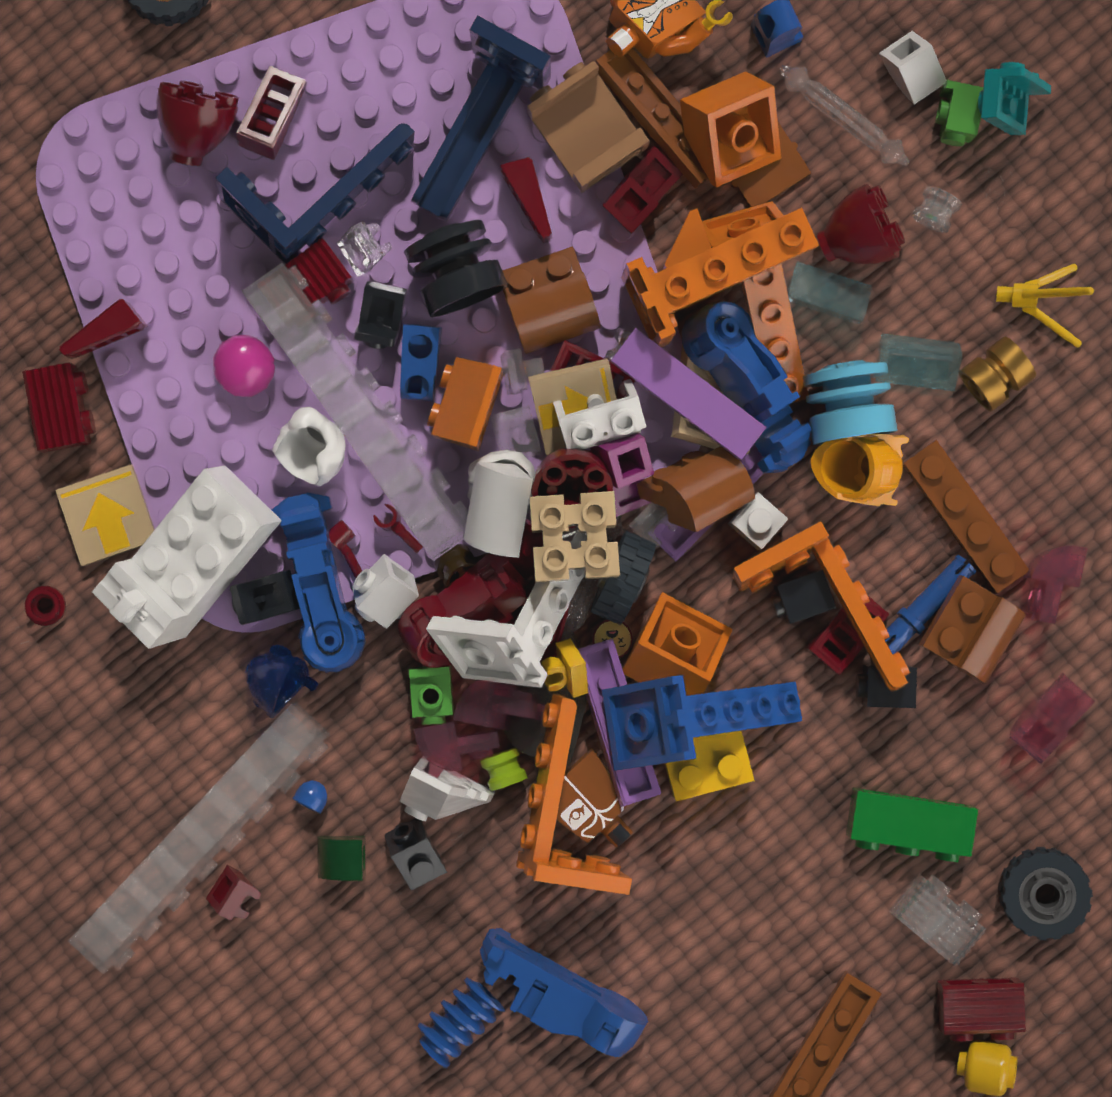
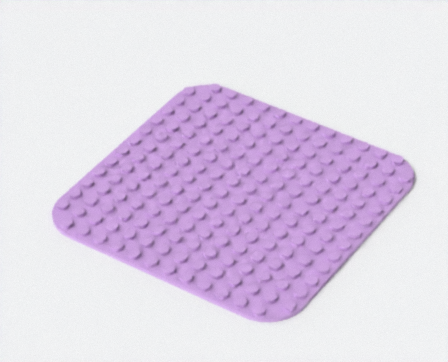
M376 0L88 101L69 111L54 125L39 152L36 167L37 193L83 326L85 327L119 299L129 302L148 326L142 331L92 352L128 455L134 466L154 529L157 528L203 469L226 466L270 509H273L287 497L306 494L307 492L329 496L333 509L323 512L328 533L340 520H343L356 536L347 545L352 549L362 571L370 569L385 554L412 573L414 578H418L436 571L434 566L435 559L448 546L454 544L465 545L470 549L474 557L488 553L474 548L464 541L470 500L467 496L469 489V465L490 452L508 449L522 452L533 464L536 472L538 465L547 455L543 445L528 377L550 372L563 342L525 354L503 291L462 310L430 318L420 290L435 279L433 276L414 278L411 270L423 261L408 263L404 250L438 228L472 220H482L486 228V232L476 240L490 239L492 243V248L478 257L479 262L498 260L502 271L573 246L582 272H584L601 328L566 341L604 359L608 358V361H611L635 328L647 336L621 279L626 263L642 257L646 267L651 266L654 272L657 273L641 224L630 234L602 207L609 195L624 178L621 167L581 193L527 114V106L532 103L529 98L538 91L533 86L532 88L522 87L447 222L411 202L416 189L486 67L485 63L475 57L472 50L469 29L477 15L550 55L551 79L547 85H550L553 89L565 80L563 75L570 68L583 62L568 18L559 0ZM269 66L307 81L284 141L274 160L240 147L236 132ZM181 80L203 85V93L215 95V92H225L239 97L238 111L230 132L213 151L203 157L201 166L185 165L170 159L171 149L165 141L157 117L156 100L160 82L179 85ZM276 85L271 87V90L288 97L291 94V91ZM266 100L265 104L272 106L276 109H279L281 111L284 108L283 106L271 102L269 100ZM261 115L259 116V120L275 126L276 121ZM401 123L408 124L415 131L414 143L412 144L414 150L409 157L399 165L393 162L383 171L385 178L374 190L368 193L364 189L354 199L356 205L344 218L339 220L335 216L324 227L327 232L322 238H324L354 280V282L348 285L351 292L333 305L328 300L315 309L319 315L306 326L299 329L295 324L288 328L257 286L285 264L220 200L215 177L226 167L235 175L239 172L245 174L257 188L254 194L264 204L271 201L286 217L283 223L289 228L396 126ZM527 157L532 159L552 232L551 242L543 243L538 238L503 179L500 165ZM306 244L298 253L304 252L309 246ZM367 281L407 289L400 334L394 347L387 346L384 349H376L366 346L363 341L354 339L355 330L360 319L364 287ZM404 324L442 327L433 402L400 398ZM675 327V336L669 345L662 348L681 361L682 339L678 328ZM234 335H250L258 338L271 351L275 360L274 377L267 389L253 397L232 395L220 386L214 376L213 356L219 345ZM572 354L566 368L575 366L579 357ZM456 357L501 367L504 375L479 452L434 438L431 435L433 427L427 426L433 404H441L446 390L439 387L446 364L453 366ZM616 375L613 380L615 393H617L623 377ZM635 381L633 385L639 397L646 423V428L641 429L639 434L645 437L653 470L655 471L681 460L682 456L686 453L699 451L701 445L671 437L674 410ZM302 407L316 409L328 420L335 423L344 433L346 448L343 465L338 474L322 486L310 484L292 475L282 466L272 451L281 428ZM384 504H389L398 510L401 515V523L405 526V529L423 546L418 553H415L392 530L386 531L375 523L374 515L383 524H387L393 519L392 511ZM529 511L526 518L531 520V512ZM281 524L267 538L202 619L222 629L235 632L266 631L302 619L301 611L298 609L261 621L241 625L232 606L230 586L285 570H291L292 575L295 574L293 561L287 559V540ZM331 543L344 600L347 603L355 600L352 586L356 578L344 556Z

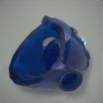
M273 645L269 652L252 658L245 668L246 682L253 696V703L256 707L264 710L270 718H274L304 686L310 691H314L318 687V682L309 675L306 662L297 656H292L291 651L282 645Z

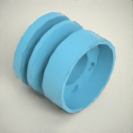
M864 360L849 361L825 366L815 373L802 377L804 387H823V392L806 396V403L825 404L826 412L809 419L810 427L812 428L813 445H821L826 441L866 434H890L898 431L894 405L875 404L874 396L891 389L890 383L887 382L871 383V378L888 373L887 363H873Z

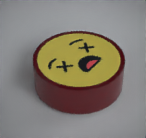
M609 620L599 623L593 632V644L613 638L618 657L621 658L626 655L633 642L630 628L624 622L621 625Z

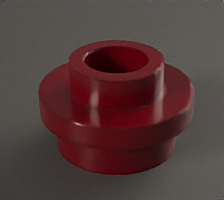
M39 586L33 589L25 600V612L28 618L33 623L41 626L57 623L61 620L66 610V601L63 594L51 586ZM44 598L50 599L53 604L52 610L47 614L43 613L40 609V602Z

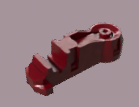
M526 518L519 558L488 553L474 567L467 570L462 577L456 579L438 595L423 597L406 608L398 623V630L412 658L429 668L446 667L452 664L426 630L433 616L449 618L459 616L464 619L477 621L489 619L506 624L513 618L511 613L526 603L528 596L524 588L529 584L527 579L531 575L535 577L533 547H543L542 533H532L530 519Z

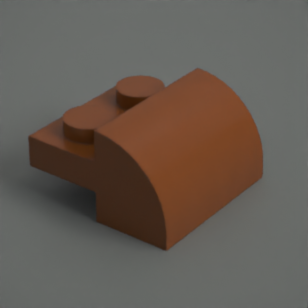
M573 246L503 270L508 283V287L503 290L525 354L601 328L584 272H582Z
M721 446L707 454L701 451L686 453L682 456L681 460L668 467L655 470L654 475L637 483L639 498L665 507L669 523L693 532L702 530L756 499L754 487L746 468L739 459Z
M959 575L919 645L978 682L986 684L1026 614L1003 597H998L967 577Z

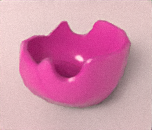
M234 335L222 342L213 356V372L217 382L227 392L234 396L253 397L267 389L274 377L275 360L271 351L258 338L250 335Z

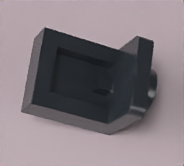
M367 281L364 287L360 319L355 330L354 339L363 341L366 346L371 348L384 349L387 346L394 347L400 334L407 289Z
M291 570L281 571L249 582L230 586L232 606L241 625L300 609Z
M415 818L409 822H403L385 834L390 856L411 891L447 873L445 864L429 839L422 820Z

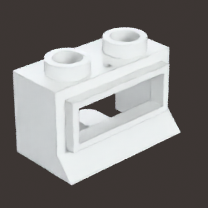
M631 379L623 381L627 397L604 403L603 398L599 394H592L587 399L588 408L565 415L561 400L553 402L567 449H587L641 433V429L646 428L639 397Z

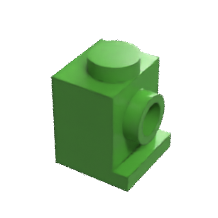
M951 80L945 82L939 96L945 97L947 100H940L935 119L936 124H941L939 137H941L940 141L951 146H964L965 142L971 143L977 136L981 120L978 97L984 87Z
M451 665L439 668L411 667L409 669L412 718L421 717L422 725L446 723L445 715L454 714ZM435 689L439 694L438 701L433 704L427 703L424 699L425 690Z

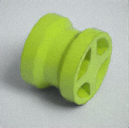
M517 747L501 751L480 760L482 768L488 771L490 777L488 781L490 791L513 785L528 778L525 769L519 766L518 758L520 754Z

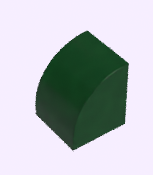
M317 836L318 878L338 881H363L366 876L365 836Z

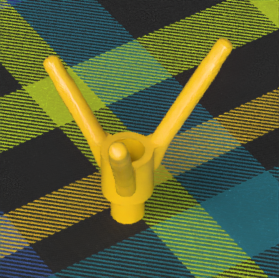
M1071 264L1038 279L1025 282V284L1014 283V287L997 286L996 302L1012 303V307H1021L1022 311L1034 316L1056 334L1078 348L1082 345L1078 338L1037 308L1038 298L1092 295L1094 289L1092 287L1039 289L1078 269L1076 264Z

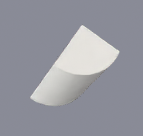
M477 462L464 541L474 548L491 554L519 558L533 479L515 464Z

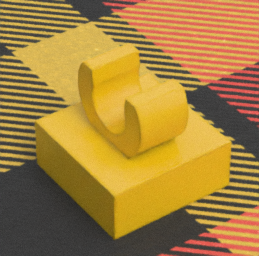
M571 638L555 643L557 657H549L541 662L542 667L550 675L544 681L549 691H558L566 685L573 698L587 694L586 662Z

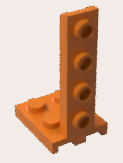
M771 201L702 221L711 248L784 215L774 202ZM782 264L741 282L754 335L778 360L788 376L784 379L792 393L797 391L800 396L794 401L798 402L805 400L809 393L807 387H804L802 377L805 374Z
M800 208L657 273L654 272L651 266L647 268L643 258L640 257L626 263L621 279L648 338L660 347H664L670 344L676 334L674 328L678 325L673 314L674 312L817 248L819 244L803 209Z
M821 521L734 567L733 579L740 592L749 588L754 593L770 585L773 582L774 574L785 569L786 573L790 574L809 563L810 555L813 554L819 566L823 569L830 586L886 687L891 691H896L908 683L905 676L910 671L899 652L892 654L885 642L890 636L879 616L871 617L865 606L870 600L859 580L851 581L845 568L850 566V563L840 545L835 547L831 545L828 539L829 534Z
M553 694L551 703H547L543 711L542 724L543 727H546L544 743H539L536 750L535 766L539 768L537 782L530 786L528 793V807L532 809L529 824H524L522 828L520 846L524 849V852H518L516 867L524 869L523 873L533 876L534 881L629 895L632 878L620 871V865L610 863V859L596 855H586V860L582 861L581 859L571 857L572 853L551 849L577 710L574 700L562 695Z

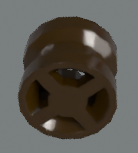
M454 544L446 547L438 554L434 566L437 574L443 579L445 587L448 588L452 582L462 577L471 567H474L477 561L474 560V556L467 546Z

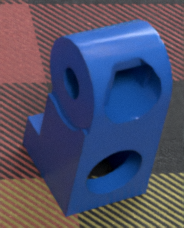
M776 0L760 9L754 15L751 28L766 58L802 41V26L789 0Z
M403 325L400 379L401 399L434 401L442 327Z

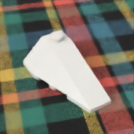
M423 755L413 768L399 802L407 805L404 810L406 813L426 822L428 816L437 820L489 803L495 791H490L488 787Z

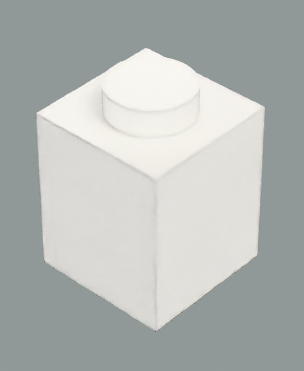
M757 492L755 493L756 499L745 504L728 525L755 549L762 550L786 523L788 518Z

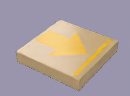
M608 358L528 377L546 455L560 448H566L554 408V401L561 400L565 415L587 409V399L592 394H599L603 398L604 403L617 400Z
M133 464L55 490L81 566L139 548L155 530Z

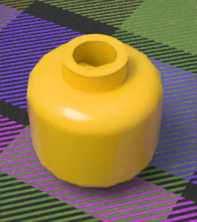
M974 1040L970 1043L968 1052L960 1051L957 1075L964 1076L965 1087L971 1092L1003 1096L1007 1088L1014 1089L1018 1057L1012 1056V1051L1008 1045Z

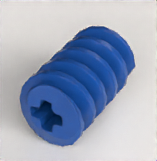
M468 977L464 979L468 988L466 994L456 988L452 991L457 1001L455 1005L445 1000L441 1002L445 1011L444 1016L431 1011L429 1015L434 1025L430 1028L421 1022L418 1024L422 1035L419 1040L421 1045L438 1064L445 1068H448L450 1065L448 1055L457 1058L461 1055L462 1051L459 1043L465 1046H470L473 1043L470 1031L477 1035H482L485 1031L482 1020L488 1023L496 1021L497 1017L493 1008L500 1012H505L502 1004L485 986Z

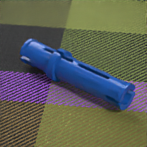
M956 555L955 559L907 609L902 607L897 612L899 617L887 628L890 637L885 640L888 644L893 638L895 639L888 646L892 654L898 652L915 633L920 635L926 629L924 624L940 609L959 575L969 579L976 573L973 566L968 563L959 574H956L965 565L964 562L966 560L962 556Z

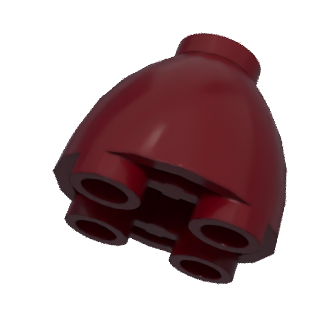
M181 80L179 85L160 82L156 100L157 117L165 141L171 149L170 159L185 165L201 166L203 157L213 151L230 132L238 111L239 97L225 92H215V95L203 93V85Z
M864 184L848 194L834 209L825 229L817 233L820 247L829 262L840 259L857 264H877L899 257V251L902 250L901 245L905 243V238L896 221L890 223L884 208L889 207L880 185L871 188L869 184Z
M560 448L547 455L538 465L531 489L532 497L563 495L564 505L580 504V493L613 491V484L605 464L592 452L581 448Z

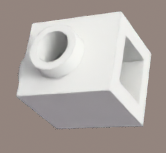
M385 554L370 569L363 570L357 576L352 586L357 612L369 622L375 620L386 629L396 619H400L406 608L419 597L414 575Z

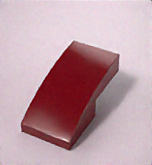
M652 146L613 190L602 207L632 234L659 205L658 201L683 174L655 146Z

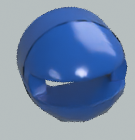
M313 780L300 785L292 798L297 803L321 814L328 800L325 787L320 782Z

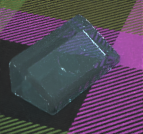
M797 261L787 292L789 302L860 325L864 320L873 286Z
M881 334L877 363H887L888 373L875 377V381L955 391L962 360L961 346L956 342Z

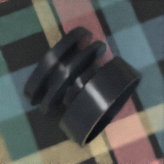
M472 220L443 226L426 234L422 239L404 250L408 263L423 261L411 270L414 278L433 276L435 279L420 290L430 318L462 310L484 301L508 287L498 260H485L481 262L478 260V257L492 248L490 239L476 240L486 232L482 220Z

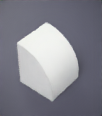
M913 31L879 53L894 82L914 105L947 81L933 46Z

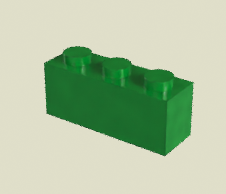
M852 788L846 836L856 840L855 847L879 850L880 844L896 846L895 853L919 856L920 850L935 852L936 859L959 862L960 856L972 857L978 808L967 804Z

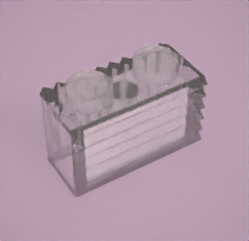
M918 874L888 911L956 967L980 939L981 935L985 933L986 928L978 923L982 915L964 900L958 906L949 899L947 895L951 889L933 874L928 880Z

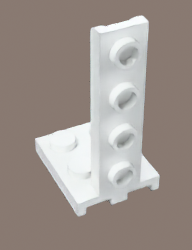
M578 527L569 528V533H563L562 538L563 541L571 543V548L577 549L580 548V541H586V534L580 533ZM584 569L569 570L568 581L535 583L514 625L498 623L489 619L477 621L464 619L459 616L451 618L433 616L426 630L462 678L541 688L548 674L540 664V660L547 646L552 641L553 635L564 613L567 611L574 593L584 578L585 571Z

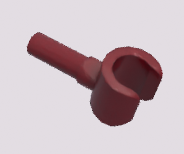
M384 504L392 511L393 519L391 522L383 524L374 515L375 523L386 531L392 530L415 553H418L423 546L405 529V526L401 523V515L398 510L389 504Z
M340 520L330 529L329 539L344 556L354 577L357 578L362 569L352 549L347 545L356 535L343 520Z

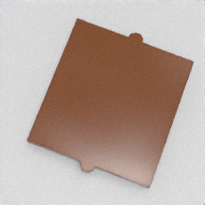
M779 122L782 158L731 182V187L739 190L749 207L769 202L812 174L796 150L798 144L791 142Z

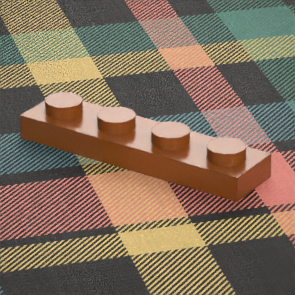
M633 48L623 57H618L609 50L595 61L599 66L598 75L695 189L704 183L708 177L684 136L681 105Z
M934 440L903 462V467L994 594H998L1030 571L937 440Z
M845 970L769 1097H820L882 993Z

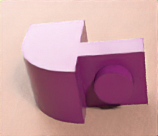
M637 433L590 448V452L603 461L611 475L616 517L651 503L639 498L637 483L643 481L646 477L654 475L644 436Z

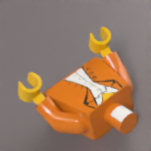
M609 0L613 7L609 20L617 30L606 39V43L609 49L618 57H623L633 47L647 59L656 54L663 57L690 53L713 33L712 28L715 25L725 26L729 24L733 14L728 12L722 19H715V9L724 3L722 0L711 1L707 5L706 11L696 0Z

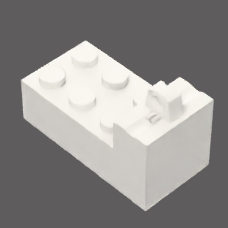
M226 466L203 469L132 559L116 562L92 593L148 649L186 638L282 520Z

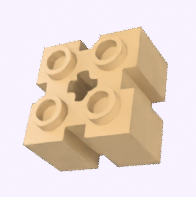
M614 491L580 493V504L564 505L563 495L530 497L532 533H542L543 547H533L535 583L568 581L569 570L584 569L585 579L620 576L618 542H607L606 528H614L616 526ZM577 526L580 533L586 534V541H580V548H571L569 541H563L562 534L569 533V527Z

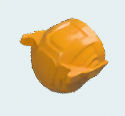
M874 433L826 441L814 451L811 457V468L820 485L836 499L873 506H880L881 504L896 506L898 501L893 499L892 495L897 489L902 475L903 454L901 445L908 443L909 438L905 435Z

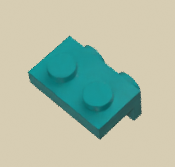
M1004 62L1000 64V69H985L984 89L979 93L978 108L981 118L1009 135H1026L1029 95L1051 94L1052 86L1039 78L1038 73L1027 70L1022 63Z

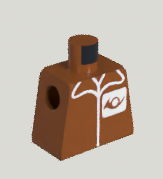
M592 747L565 772L556 820L587 843L601 832L617 848L633 833L629 826L618 816L628 805L620 807L611 775Z

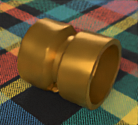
M1006 336L986 350L985 359L976 357L959 370V375L966 388L977 402L989 412H992L1009 399L1008 391L1010 389L1019 391L1035 379L1037 375L1025 353Z

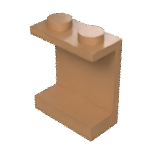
M595 60L586 66L583 62H580L570 68L563 75L565 79L553 89L550 85L539 89L529 98L532 103L527 106L528 116L581 193L648 149L649 139L641 127L636 130L598 75L599 66Z

